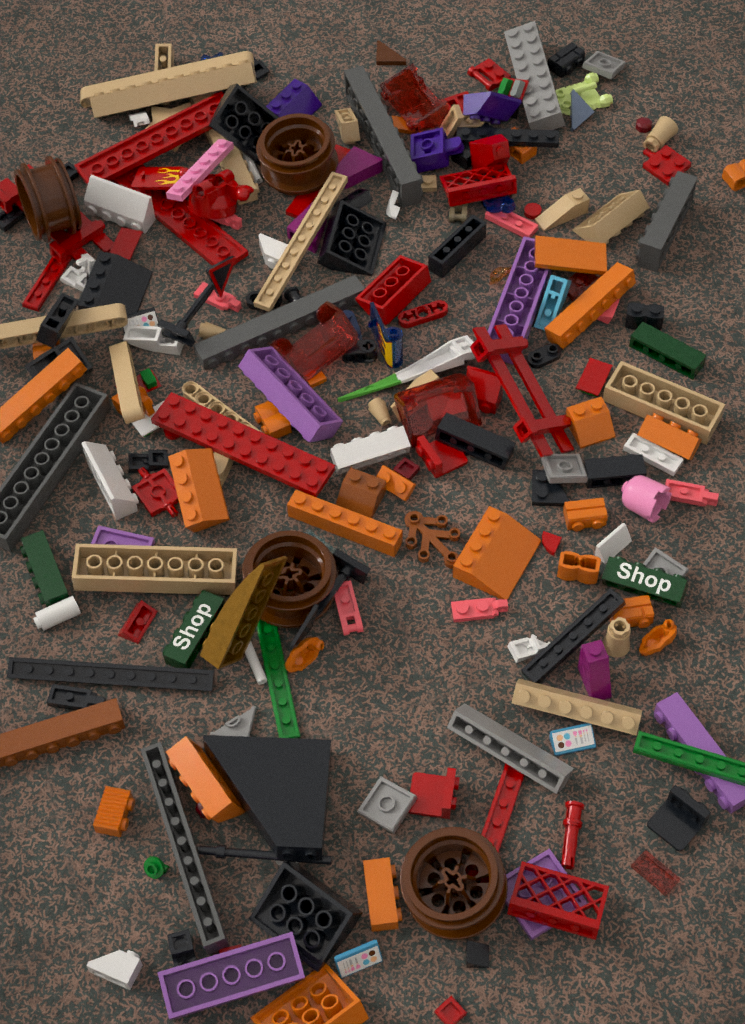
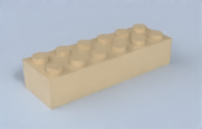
M620 361L606 384L603 395L605 402L642 418H645L647 414L653 416V413L663 416V421L669 424L671 421L680 424V429L686 432L688 429L699 434L698 437L702 439L701 443L706 445L718 426L725 408L724 403L623 361Z

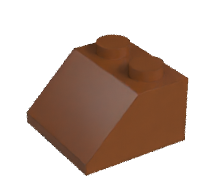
M350 467L342 481L336 505L373 518L386 493V480Z

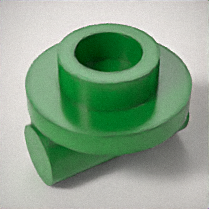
M149 856L144 862L145 873L153 879L166 874L169 866L164 864L158 857Z

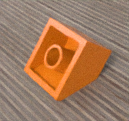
M602 397L566 408V416L570 417L572 422L569 428L580 449L615 438L610 411Z

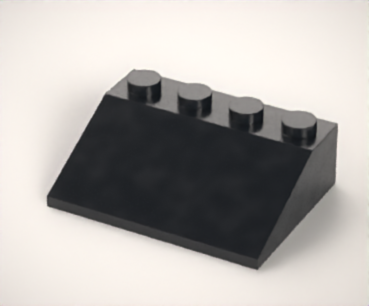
M233 84L229 86L221 98L209 126L226 140L233 142L236 148L260 166L261 162L256 151L257 141L265 127L279 117L239 84Z
M340 200L332 210L317 263L333 271L372 276L386 222Z
M99 251L77 305L78 310L121 303L125 305L127 315L138 312L153 271L117 254Z
M283 861L249 920L271 937L293 932L300 959L319 972L352 932L363 912L297 863Z

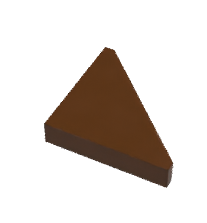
M377 41L376 65H406L405 58L381 41Z

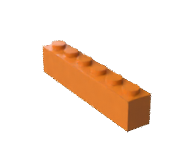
M618 262L614 264L544 328L547 340L559 345L562 349L572 343L576 337L608 310L615 301L620 299L624 293L636 283L634 270Z
M69 348L63 351L0 407V442L2 444L12 439L14 434L24 428L31 419L39 415L49 403H52L58 395L67 390L76 379L80 378L88 370Z
M295 490L287 503L289 517L392 557L396 556L403 542V530L304 492Z

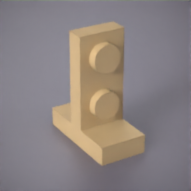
M452 105L440 128H444L449 139L454 136L457 127L477 128L482 126L484 122L470 120V117L463 115L459 105Z

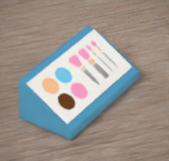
M590 723L553 730L549 735L555 756L596 748L593 728Z
M372 940L336 955L334 962L340 977L344 978L382 962V955L377 940Z

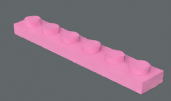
M218 139L166 192L167 199L183 202L192 192L193 187L202 182L234 149L233 142Z

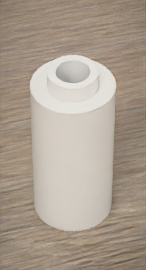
M70 596L35 612L36 617L33 620L38 629L42 628L45 631L81 614L74 597Z

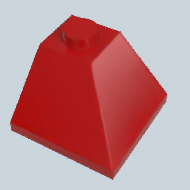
M502 134L469 142L472 169L508 163L510 158L509 143Z
M468 365L466 391L477 409L487 414H496L503 397V386L496 373Z

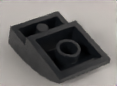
M72 336L25 365L31 377L34 378L63 351L69 348L88 369L84 374L93 369Z

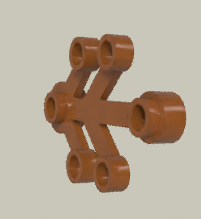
M417 511L407 513L404 518L405 525L409 528V534L405 540L406 547L411 550L417 547L416 533L418 530L422 534L418 560L422 563L429 561V543H431L444 557V565L447 568L453 569V565L459 555L456 552H450L438 538L458 541L460 539V530L458 528H451L449 531L432 530L425 526L432 525L445 528L448 525V518L445 515L430 518L423 517Z

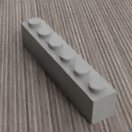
M465 703L454 711L447 726L451 731L556 794L565 787L573 772V767Z

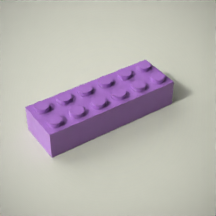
M272 346L248 349L238 367L255 384V387L263 392L267 400L277 407L278 411L290 421V424L309 443L332 438L343 423V420Z
M293 932L157 972L170 1020L305 979Z

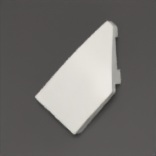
M145 111L128 115L129 120L133 121L134 127L150 123Z
M393 190L387 205L386 214L396 220L401 207L395 205L399 192Z
M70 266L60 277V281L83 292L87 283V274L79 275L76 272L77 269Z
M532 634L530 638L526 637L509 642L507 647L515 662L518 663L538 655L551 642L545 643L537 639V636Z

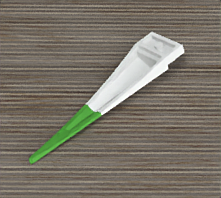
M467 335L450 340L424 358L395 374L339 397L338 402L415 380L430 369L437 373L463 365L465 360L475 359L470 348L474 342Z

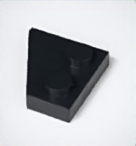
M532 470V505L564 507V502H568L569 499L559 483L549 484L545 470Z

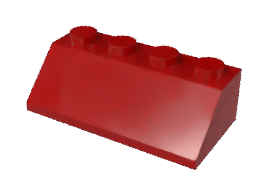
M399 255L355 300L373 320L388 325L431 282L428 266Z

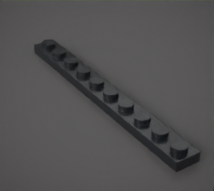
M9 657L7 678L208 692H213L215 676L214 670Z

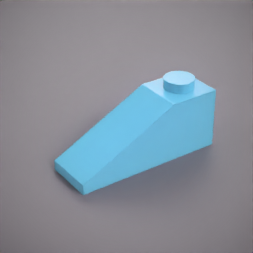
M556 275L550 276L534 324L535 328L545 331L544 328L560 314L572 282L571 280Z

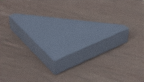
M574 89L570 93V130L572 132L594 113V110Z

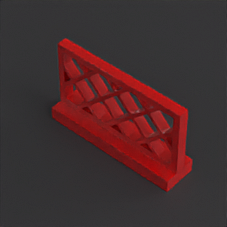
M506 163L439 176L450 207L517 193L516 177L511 174Z
M522 861L507 914L596 940L609 886ZM524 870L534 872L537 878L527 881L523 875ZM549 877L555 878L559 884L549 888L545 879ZM540 882L545 890L535 894L531 886ZM571 883L576 884L580 891L571 894L566 886ZM527 888L532 896L523 899L517 897L519 891ZM562 888L567 897L558 901L553 892ZM597 890L603 892L601 898L593 900L588 892ZM584 894L589 903L580 907L575 898ZM549 895L553 903L548 906L544 905L539 898ZM571 901L576 910L571 912L564 911L561 905ZM593 907L597 913V919L586 917L583 911Z

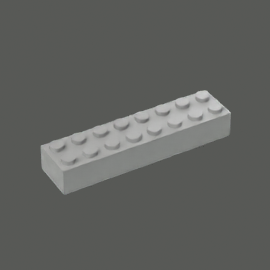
M535 21L505 31L504 34L516 78L529 81L522 100L531 130H554L566 126Z

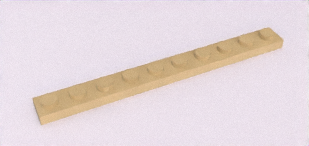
M331 172L254 300V307L268 312L273 309L348 182L347 176Z

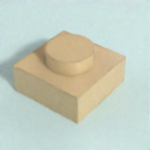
M422 175L423 184H421L423 192L437 191L436 175Z

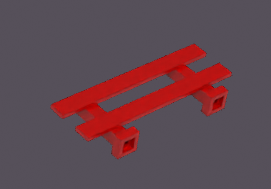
M30 164L27 165L29 169H33ZM8 178L0 182V208L8 214L13 210L12 205L15 203L23 211L16 185ZM80 211L82 227L75 235L69 236L64 230L51 233V238L54 240L49 244L51 256L61 265L67 261L68 255H71L76 261L81 258L82 254L88 253L82 246L90 241L96 244L103 252H110L114 242L103 233V230L106 228L103 221L94 220L91 222Z
M506 324L494 326L500 338L494 340L491 339L485 326L473 328L472 331L477 340L470 348L477 362L489 360L520 420L513 426V429L520 442H527L531 438L540 457L551 456L554 453L543 435L551 433L561 453L573 451L574 448L564 431L571 426L570 417L555 415L521 352L528 347V340L523 338V336L513 337ZM508 353L542 419L535 420L500 354Z

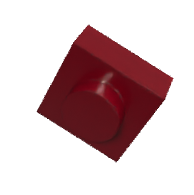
M404 457L393 470L411 481L420 471V466Z

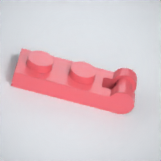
M351 580L345 581L334 595L343 636L350 635V632L355 631L357 633L364 632ZM354 620L355 623L348 625L347 621Z

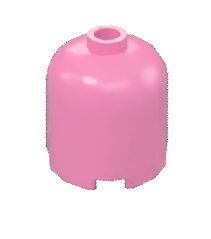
M643 475L634 476L622 486V502L630 511L654 523L660 518L658 513L662 509L666 510L670 502L672 493L668 491L671 488Z

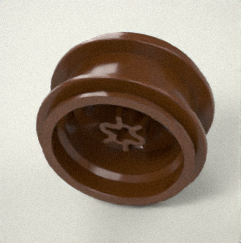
M296 113L279 117L265 127L257 141L256 151L261 162L262 177L269 186L283 194L297 196L316 192L323 187L331 172H336L338 155L335 150L334 134L326 123L315 116Z
M48 155L45 157V165L29 169L25 163H21L20 170H14L19 199L36 240L40 241L43 239L46 243H49L51 241V233L64 229L70 235H75L76 228L80 229L82 227L81 213L71 179L61 159H53L52 156Z
M292 530L275 532L260 539L250 548L243 562V580L261 563L286 556L287 561L260 619L268 624L282 628L301 627L315 603H320L332 590L336 579L335 560L330 550L320 540L307 533ZM319 577H320V579H321V580L311 581V580L316 579V578H319ZM334 597L328 603L323 612L318 617H316L314 621L318 620L327 612V610L330 608L334 600Z
M445 827L429 832L410 848L402 863L400 888L404 901L414 920L424 930L434 936L449 940H462L474 937L487 930L503 911L507 899L508 883L501 857L488 839L473 830L462 827ZM463 854L470 855L465 865L462 863ZM436 860L441 866L439 871L431 866ZM452 863L457 864L454 870H450L447 866ZM471 870L478 871L475 877L468 875ZM489 877V883H480L482 879ZM432 879H440L435 885H430ZM451 879L455 882L457 881L460 888H458L453 883L450 884L449 880ZM420 891L433 892L432 894L426 895L424 897H421ZM481 891L483 895L480 898H472L474 892ZM439 899L444 900L442 906H434L435 901ZM457 907H466L464 912L455 913Z

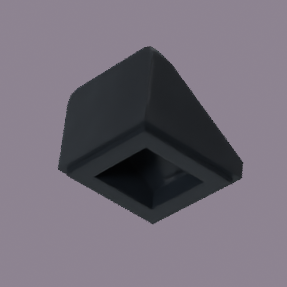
M466 941V968H489V945Z

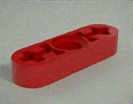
M437 300L403 311L398 316V323L402 328L407 329L442 318L448 313V304L445 301ZM425 312L428 316L420 317L418 314Z

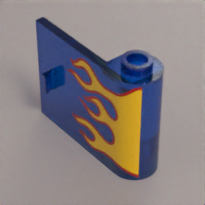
M370 302V321H368V326L371 328L386 365L390 368H398L403 364V332L398 327L385 329L374 302Z

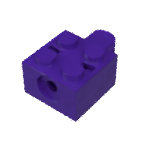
M443 127L411 134L410 155L412 162H415L418 173L449 166V156L460 154L464 150L461 138L453 137L448 139Z

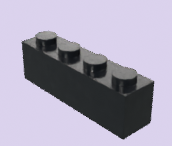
M475 215L470 216L428 256V270L443 278L486 237L487 222Z
M447 412L437 427L434 439L502 470L507 466L516 445L515 442Z

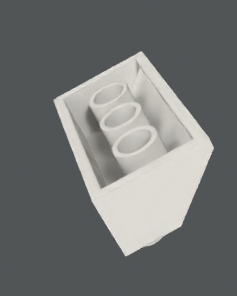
M90 176L84 197L86 212L92 216L102 217L105 221L115 222L121 227L126 226L133 230L143 231L145 234L156 220L152 197L100 177Z
M82 442L87 464L116 520L137 512L136 504H139V500L135 493L131 494L130 489L132 488L128 479L122 477L124 472L120 464L116 465L115 461L117 460L114 452H109L104 444Z

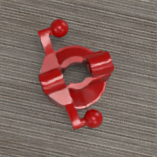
M181 168L178 173L179 178H181L189 169ZM225 169L217 174H209L202 182L193 187L192 193L189 195L188 209L193 214L204 218H227L236 213L237 199L239 201H247L250 194L254 192V188L248 185H239L235 181L234 173L229 169Z

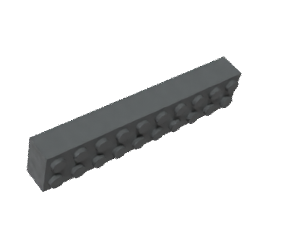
M363 65L344 70L345 95L375 155L383 159V172L392 190L399 192L397 200L401 208L421 203V196H423L421 184H423L422 175L418 174L415 162H412L409 150L405 149L404 140L399 137L398 128L394 127L392 117L388 116L387 107L385 104H382L381 96L376 92L374 82L370 81L369 72L365 71Z
M75 382L0 486V548L11 552L83 449L81 443L84 441L88 442L111 409L108 394Z

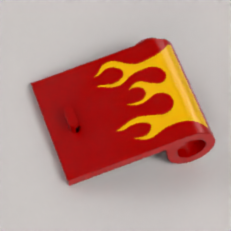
M138 167L131 189L165 190L167 192L180 179L178 176L179 170L185 167Z

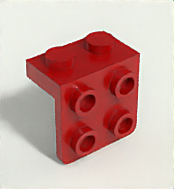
M424 435L417 438L416 452L423 459L427 469L432 472L435 478L468 463L465 454L437 440L429 443Z
M447 768L446 776L415 772L412 776L410 792L415 794L418 799L409 813L450 819L451 810L456 809L457 797H453L454 790H458L460 777H456V769Z

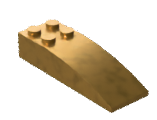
M286 556L261 563L234 590L222 607L216 620L211 624L208 638L202 644L203 649L200 656L217 669L240 661L243 658L287 561Z

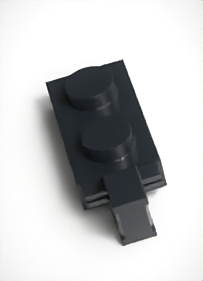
M52 684L46 703L51 707L79 710L105 702L106 698L98 697V694L90 689Z

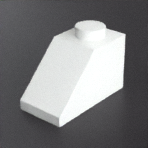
M260 233L258 235L259 245L265 264L274 269L288 244Z
M118 950L89 961L87 968L90 973L130 990L143 964L139 958L140 956L135 952L128 950L126 953Z

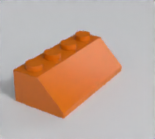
M186 449L168 456L185 528L195 533L230 520L212 449Z
M185 736L166 751L170 758L168 763L175 771H179L181 774L179 776L180 781L186 787H190L192 790L190 793L191 797L197 804L201 803L203 806L201 811L208 820L212 819L220 823L246 812L201 746Z

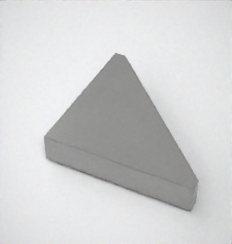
M252 706L250 710L242 715H238L226 722L223 727L215 732H210V735L250 737L256 706Z

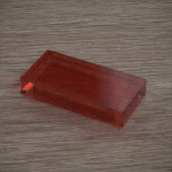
M647 850L631 865L632 869L664 896H667L680 881L678 876Z

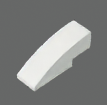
M128 325L123 341L127 340L128 344L148 351L180 355L184 345L163 336V329L155 326Z

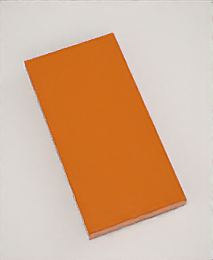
M536 235L535 268L603 275L607 272L606 243Z

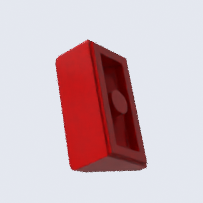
M139 601L118 636L139 644L158 611L144 601Z

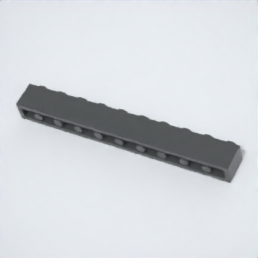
M353 275L194 344L195 356L204 370L215 368L220 363L231 361L236 356L246 354L248 349L263 347L268 342L279 340L284 335L291 332L295 333L300 328L307 325L311 326L316 321L323 318L327 319L332 314L346 310L355 304L359 305L355 298L365 288L356 275Z
M160 741L142 748L141 753L203 947L208 955L220 949L230 947L172 768L168 763L169 759L166 750Z

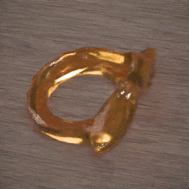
M512 266L497 267L490 273L489 284H495L508 275Z

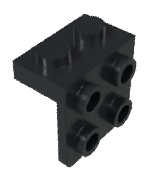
M674 785L669 792L667 800L648 820L647 827L680 852L684 850L707 823L711 812L705 804L694 800L687 790Z

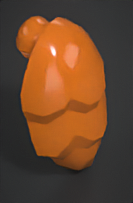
M671 619L665 620L662 625L655 626L642 638V643L639 647V652L642 656L660 652L673 642L677 635V626Z
M307 637L300 641L299 645L290 651V655L285 663V669L289 672L305 669L317 658L319 651L324 649V642L317 637Z

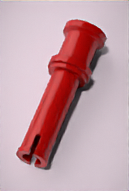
M578 801L565 802V807L567 808L566 819L563 820L565 836L561 866L563 868L565 866V869L573 870L575 868L578 832L583 824L581 822V814L585 805Z

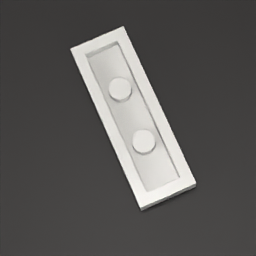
M635 433L631 435L623 447V450L629 454H643L645 462L673 477L684 461L683 458Z

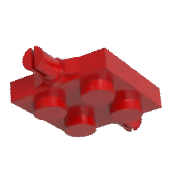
M667 145L655 153L648 148L643 151V154L649 157V159L643 163L642 168L666 185H669L671 177H675L677 171L685 173L691 167L692 162Z
M145 467L140 468L138 473L143 479L132 486V491L151 517L165 510L170 513L172 518L175 515L177 516L179 512L174 507L179 502L174 480L164 468L157 473L149 474Z

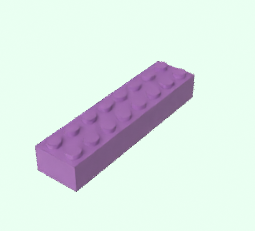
M524 236L488 329L492 340L500 339L494 326L501 324L507 325L513 337L523 336V338L528 339L552 273V269L535 268L534 238ZM508 353L500 354L504 362L513 364Z

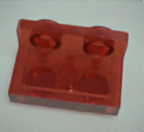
M576 272L568 279L572 282L567 296L574 302L602 275L597 277L595 274Z

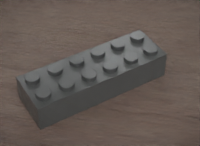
M677 171L675 177H671L669 189L666 188L664 191L663 201H659L656 209L657 212L652 214L651 224H647L645 228V236L639 240L638 247L640 249L636 255V259H638L637 266L658 272L693 202L698 177Z

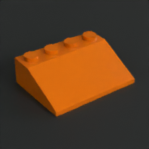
M489 506L454 563L453 578L499 599L508 600L542 540L507 513Z
M327 964L319 972L315 970L311 972L304 980L299 981L251 1017L254 1024H362L369 1019L360 999Z

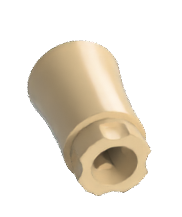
M661 116L643 142V147L645 149L648 148L654 153L660 150L670 138L678 133V126L675 121L667 116Z
M617 617L615 620H612L602 641L607 654L611 657H622L630 650L631 629L630 624L625 618Z

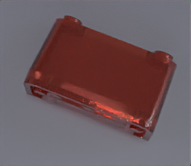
M412 63L381 83L382 92L380 94L385 101H389L406 121L408 129L416 133L440 127L450 109L444 98L438 100L425 85L423 78L417 75V67Z
M328 301L317 309L316 316L320 324L294 344H291L286 338H279L270 344L305 381L312 379L352 348L358 341V333L344 311Z
M453 374L394 394V401L412 448L417 446L418 437L424 435L427 439L426 436L436 433L437 427L446 412L477 426L482 425L475 385L464 374Z

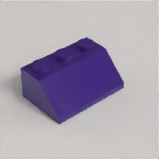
M294 79L266 107L278 117L296 113L313 115L322 104L307 84Z
M492 91L464 94L463 115L470 117V120H480V122L484 123L490 122L491 125H500V122L509 120L521 104V99Z

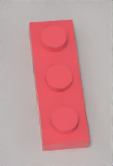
M495 203L485 213L486 220L521 237L531 238L538 230V224Z

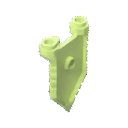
M588 73L582 83L579 82L566 86V88L556 89L562 114L570 116V93L573 89L593 110L609 107L610 104H613L611 94L600 96L596 91V83L599 82L597 73Z

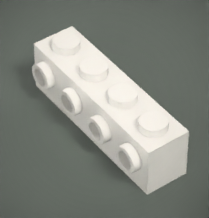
M392 426L387 431L381 433L376 431L365 438L357 437L346 444L338 443L331 448L330 456L339 475L348 472L350 467L358 469L410 453L411 445L404 426Z

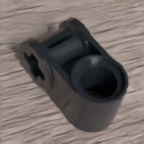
M371 339L345 340L343 342L342 361L345 363H372L376 361L378 355L375 351V341Z

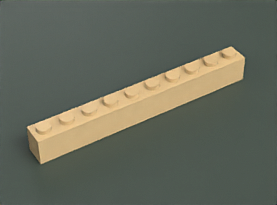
M248 60L239 61V65L232 66V63L222 65V69L216 70V67L207 68L206 72L200 73L199 70L190 72V76L184 77L183 74L175 75L172 80H168V78L158 79V83L154 84L148 81L142 83L140 87L130 85L126 86V90L122 91L119 88L112 89L109 94H104V92L94 93V97L90 98L94 118H100L227 90L233 84H239L240 86L257 83L254 65L252 62H248Z
M214 93L191 97L189 100L194 105L214 95ZM214 129L205 132L211 146L218 139L226 140ZM234 146V149L219 164L222 171L229 169L234 173L235 181L239 185H248L254 188V192L250 194L247 201H239L237 199L238 205L258 200L257 193H260L258 184L253 182V174L251 171H248V164L246 160H243L242 152Z

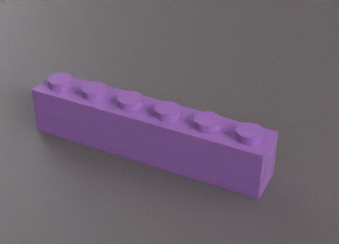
M678 692L656 704L654 717L659 724L665 726L667 735L672 741L675 740L685 745L726 756ZM694 771L698 775L701 774L705 780V786L710 792L716 794L718 803L724 810L727 809L731 814L745 806V786Z

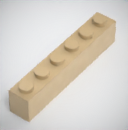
M518 679L516 682L512 704L636 736L642 715V710L523 679Z

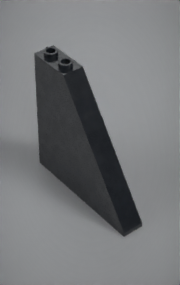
M203 735L204 750L276 857L287 861H323L332 755L331 740Z

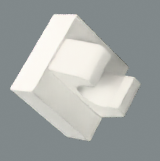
M88 253L82 254L81 258L76 260V264L82 266V268L77 269L76 272L79 275L86 273L89 277L96 260Z

